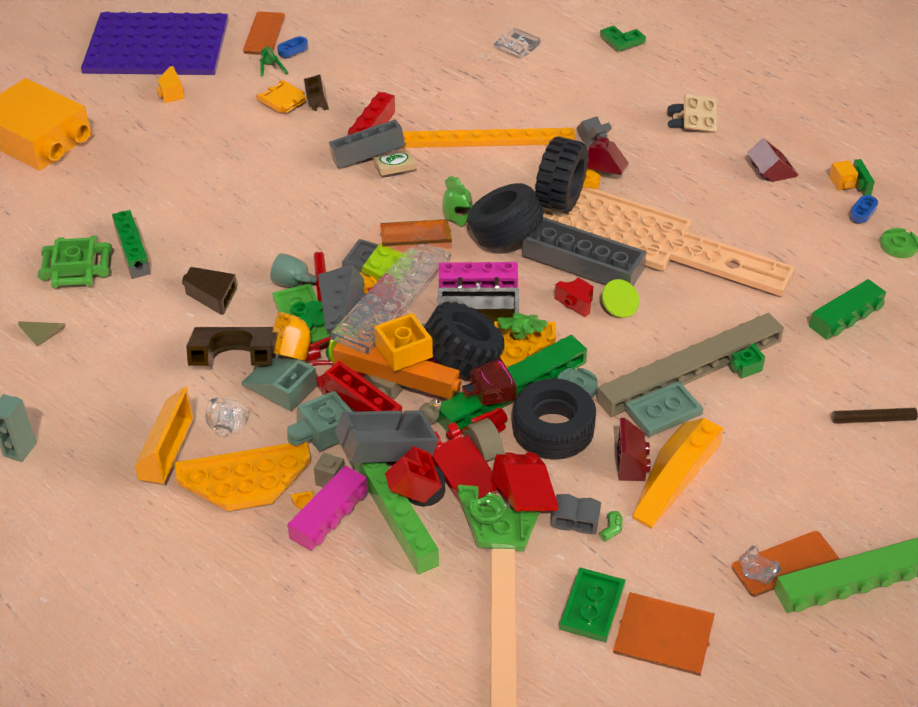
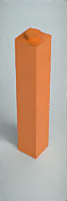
M344 336L340 338L333 349L334 364L340 360L354 371L447 399H452L455 392H459L462 381L459 379V370L424 360L393 371L375 345Z

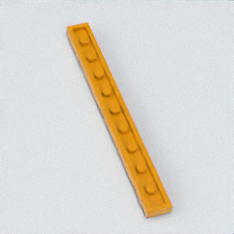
M568 127L403 131L405 146L400 148L549 145V142L558 136L576 140L574 128Z

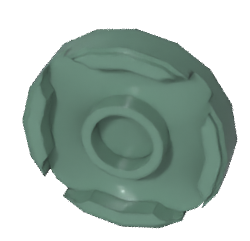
M568 368L557 377V379L568 380L581 386L592 398L597 393V378L589 370L584 368L572 370V368Z

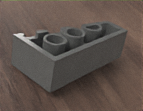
M353 264L318 274L326 331L333 335L340 327L348 326L357 332L364 286L363 276Z

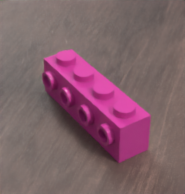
M518 262L439 263V288H458V277H462V288H476V280H480V288H494V277H499V288H518Z
M345 465L287 524L289 539L310 551L316 545L321 544L325 536L338 526L339 521L352 511L354 505L359 500L365 498L368 492L367 477Z

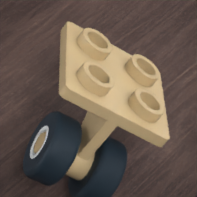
M685 94L684 104H672L667 108L668 116L673 117L672 120L668 121L669 128H685L713 133L717 131L716 98Z

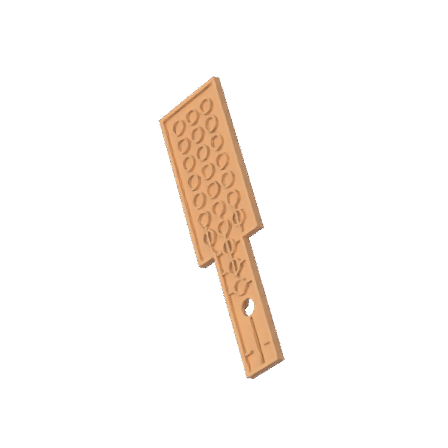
M583 187L576 205L571 211L566 213L542 207L543 217L647 251L645 266L664 271L669 261L672 260L781 297L795 272L794 266L689 233L688 231L692 226V220L600 190ZM734 261L738 263V268L732 269L725 264H730Z

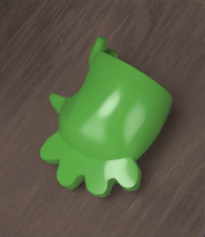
M450 176L445 180L447 190L443 196V212L445 218L455 221L459 226H464L468 213L459 216L456 214L455 209L470 210L473 206L471 193L461 184L458 177Z

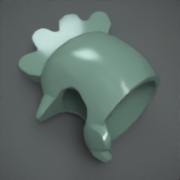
M283 253L278 254L275 258L270 272V279L274 283L285 287H297L304 282H317L316 276L308 273L307 265L300 259Z

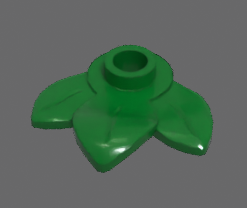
M299 301L292 305L290 314L303 319L309 329H311L312 325L322 326L325 324L324 314L321 312L323 309L322 302L310 301L305 303Z

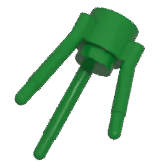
M266 46L261 50L262 58L259 60L261 76H264V63L272 64L274 61L285 74H288L286 68L279 61L278 57L275 56L273 49Z

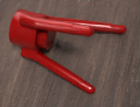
M333 335L311 343L305 363L311 362L312 366L334 365L331 360H318V358H321L320 350L329 347V343L326 342L330 341Z
M498 407L493 411L471 419L472 423L485 418L490 419L498 433L506 429L504 424L508 421L505 411ZM466 427V428L460 430L461 435L463 434L462 431L467 430L468 427Z

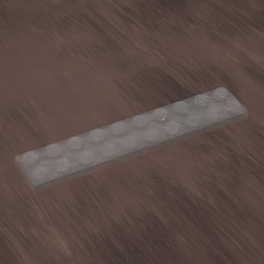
M416 239L332 330L330 339L369 354L376 346L374 326L401 317L439 273V263H447L450 260L451 253L443 248L435 247L425 241Z

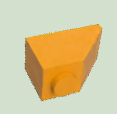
M171 66L158 79L159 87H156L158 97H162L164 103L184 99L182 83L174 67Z

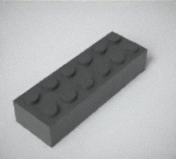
M543 217L539 227L523 239L522 256L603 284L621 279L634 286L645 269L647 251Z

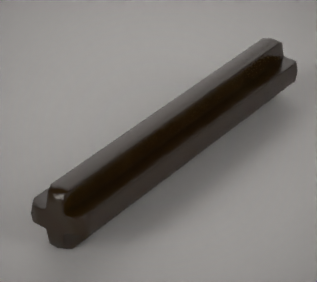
M915 407L839 410L832 412V421L835 424L917 420L918 417Z

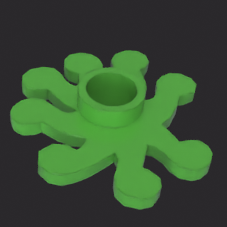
M514 313L512 318L500 317L497 319L500 328L503 330L511 328V333L517 340H523L528 334L534 333V331L542 332L544 327L547 326V321L539 320L537 315L527 316L522 313Z

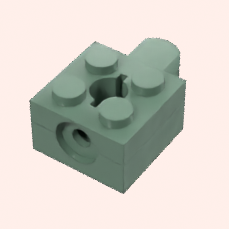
M335 391L297 405V423L287 427V440L293 446L311 441L318 451L340 443L335 430L342 412L353 411Z

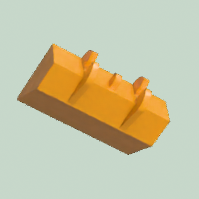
M184 386L165 400L134 465L138 480L164 484L169 472L172 470L175 458L186 439V434L194 419L187 387Z

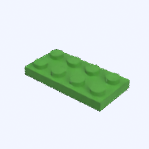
M311 283L272 293L278 312L290 314V309L295 302L308 303L310 301H318ZM325 324L322 326L312 325L310 329V344L330 336L326 331Z

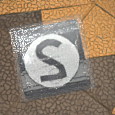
M513 27L507 35L502 34L494 43V47L516 57L523 58L530 54L541 41L540 38Z

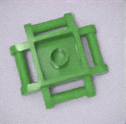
M92 235L88 238L71 239L58 237L55 239L53 246H44L42 248L41 269L38 270L37 277L43 281L51 277L52 288L83 284L93 286V275L101 277L109 275L108 260L109 254L112 252V245L106 242L98 243L97 235ZM101 252L100 265H96V253ZM52 257L51 268H49L50 258ZM81 275H85L84 277L60 278V277H65V276H81Z

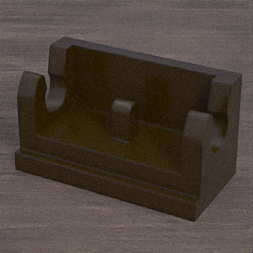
M321 75L305 78L306 96L308 102L310 101L312 109L317 111L315 106L317 103H321L324 110L329 109L326 89Z

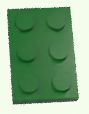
M580 567L565 607L559 630L607 643L626 580Z

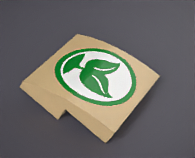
M407 150L372 157L376 170H379L381 176L416 169V162Z

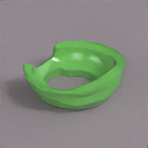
M487 493L485 497L477 500L474 498L470 500V513L475 520L482 524L498 522L506 513L504 500L493 493ZM486 504L495 511V516L490 518L481 517L478 514V506Z

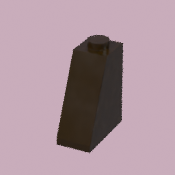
M190 267L182 279V284L185 286V292L188 296L220 315L225 314L237 290L236 276L232 273Z

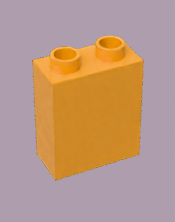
M24 78L0 94V151L39 171L52 162L59 160L65 153L79 143L85 142L92 135L84 105L30 79Z

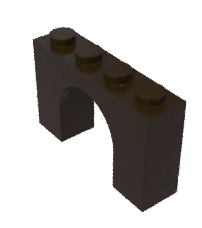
M194 327L186 346L188 366H209L214 354L229 349L250 351L251 366H272L275 357L273 352L277 333L273 332L274 327Z

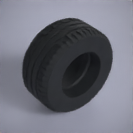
M514 183L497 188L481 197L470 208L467 222L481 246L487 249H501L518 243L532 234L541 224L544 212L532 187L523 183Z
M542 379L528 385L517 395L513 406V434L517 442L526 451L535 453L544 459H566L583 451L593 439L596 406L592 397L581 386L564 379ZM547 414H558L568 418L569 421L548 423L539 419V417Z

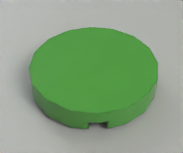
M892 228L886 230L881 236L880 246L885 253L893 257L908 258L918 252V237L913 232H905L906 229Z

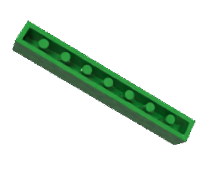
M572 334L562 338L541 351L526 357L524 360L509 366L506 369L507 372L503 370L473 386L474 390L459 392L452 399L442 401V408L437 422L447 432L449 431L447 426L454 422L462 430L472 424V418L493 411L497 407L502 409L515 402L517 395L533 382L557 378L562 371L568 368L574 370L584 365L587 358V348Z

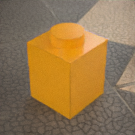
M846 160L832 163L829 178L837 190L855 188L858 172L851 162Z

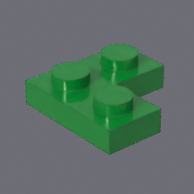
M613 25L600 30V36L618 52L646 42V36L638 29L622 33Z

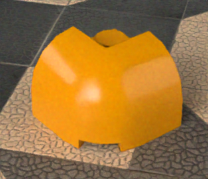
M277 312L273 332L278 333L273 353L306 361L310 345V329L303 319L295 315Z

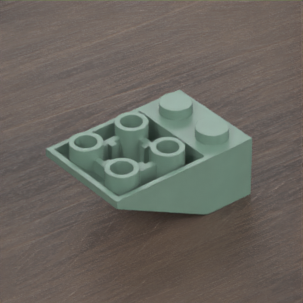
M274 358L272 366H258L241 382V385L291 411L317 386L315 367L299 359Z

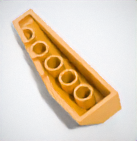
M706 418L682 423L660 449L632 518L652 529L721 445L724 428Z

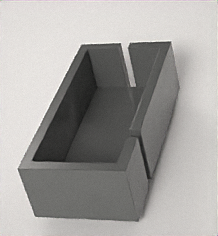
M422 410L404 411L403 416L401 411L342 412L335 430V434L341 446H344L343 450L350 463L398 461L413 446L430 452L432 457L439 441Z

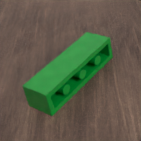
M867 279L813 311L809 327L826 340L833 336H838L846 328H850L859 320L867 318L872 312L880 310L885 304L886 291Z

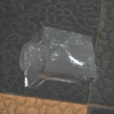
M752 545L739 558L744 577L768 584L781 571L779 562L760 557L757 546Z

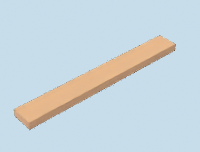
M491 549V707H517L515 549Z

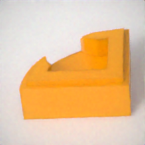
M313 490L291 494L292 503L299 510H302L314 497Z

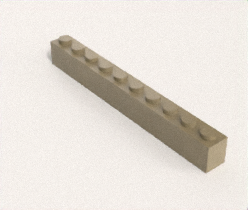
M769 312L762 316H757L746 323H741L730 330H725L716 336L707 338L700 343L691 345L684 350L675 352L668 357L656 360L652 364L640 367L636 371L602 384L598 387L597 402L612 418L626 411L625 404L678 381L682 385L688 384L730 365L732 354L749 348L750 344L754 343L762 351L780 343L784 327Z

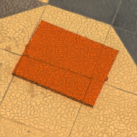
M448 219L380 223L382 247L452 242Z
M630 592L623 618L620 620V628L613 653L701 676L707 647L710 646L709 638L715 613Z

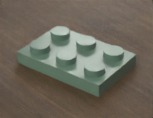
M680 381L625 404V410L648 437L703 414L704 409Z

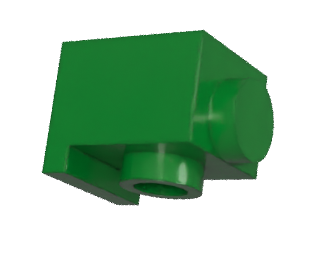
M753 343L750 344L749 348L732 354L730 367L742 379L762 372L765 356Z

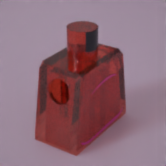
M497 358L471 371V383L463 385L462 390L465 398L477 395L482 405L514 401L517 395V384L502 359Z

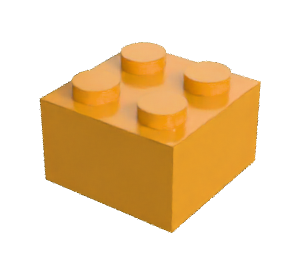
M413 312L374 326L375 345L393 371L433 357L432 338Z

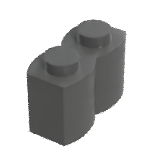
M570 494L556 495L559 507L558 511H553L552 527L560 530H575L584 534H597L602 502L593 498H577Z

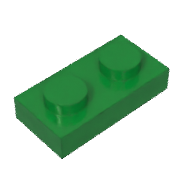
M856 159L853 166L858 172L857 188L862 192L863 196H871L875 181L862 159Z

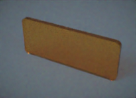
M257 12L244 45L243 53L261 55V50L266 46L274 51L285 19V13Z
M812 531L732 563L731 569L750 596L757 597L774 590L778 576L839 560V557L819 531Z

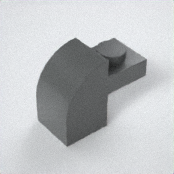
M598 116L584 120L576 127L582 141L588 147L596 138H607V133L612 129L609 122L601 125Z

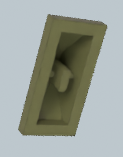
M18 321V326L38 347L65 328V323Z

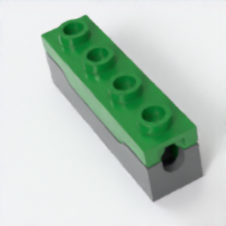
M131 210L112 214L115 232L131 279L150 275L147 255Z

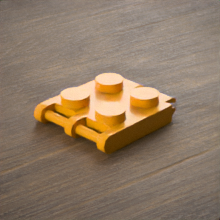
M280 80L279 84L274 87L270 86L264 93L256 95L260 102L279 113H287L295 108L293 105L299 106L307 101L304 91L284 80Z

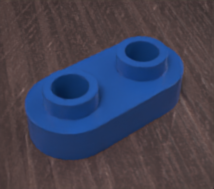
M298 36L280 43L277 46L278 55L283 58H289L292 55L303 52L308 48V40L305 37Z
M870 195L861 196L852 207L850 218L856 223L867 222L876 211L878 200Z

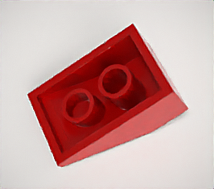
M512 452L496 454L491 479L515 511H558L559 506L546 464L537 454L532 452L526 454H515Z

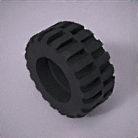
M561 136L555 137L549 142L545 153H543L535 184V194L542 207L566 213L571 211L576 205L588 168L589 150L585 143Z
M453 301L438 305L424 326L432 338L434 360L446 367L459 370V375L462 374L464 377L472 376L473 378H478L488 374L505 347L504 337L501 335L499 328L495 327V323L487 319L483 313H479L477 309L470 308L463 303L458 304V302Z

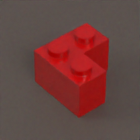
M415 446L385 473L390 491L425 503L442 487L430 452Z

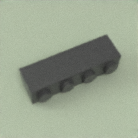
M395 119L330 141L329 146L333 161L339 169L356 162L365 161L374 156H380L391 150H397L405 146L402 127Z

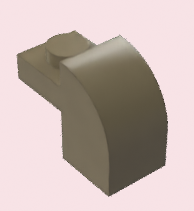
M485 418L468 425L467 430L462 431L464 436L469 435L486 461L495 458L496 454H505L500 435L490 419Z

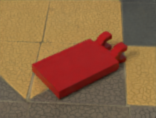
M455 422L447 426L449 431L446 432V436L449 440L442 443L439 434L435 431L439 441L432 455L433 463L444 473L447 485L460 504L461 502L457 495L458 485L477 486L478 499L485 497L487 493L496 494L500 492V489L491 479L492 469L469 435L462 437L460 429Z

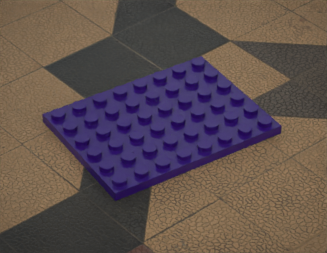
M100 12L81 66L82 74L163 75L169 67L173 66L177 75H215L229 20L228 14Z

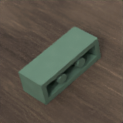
M3 394L0 397V448L3 457L23 462L36 445V440L23 400L16 396L12 397Z

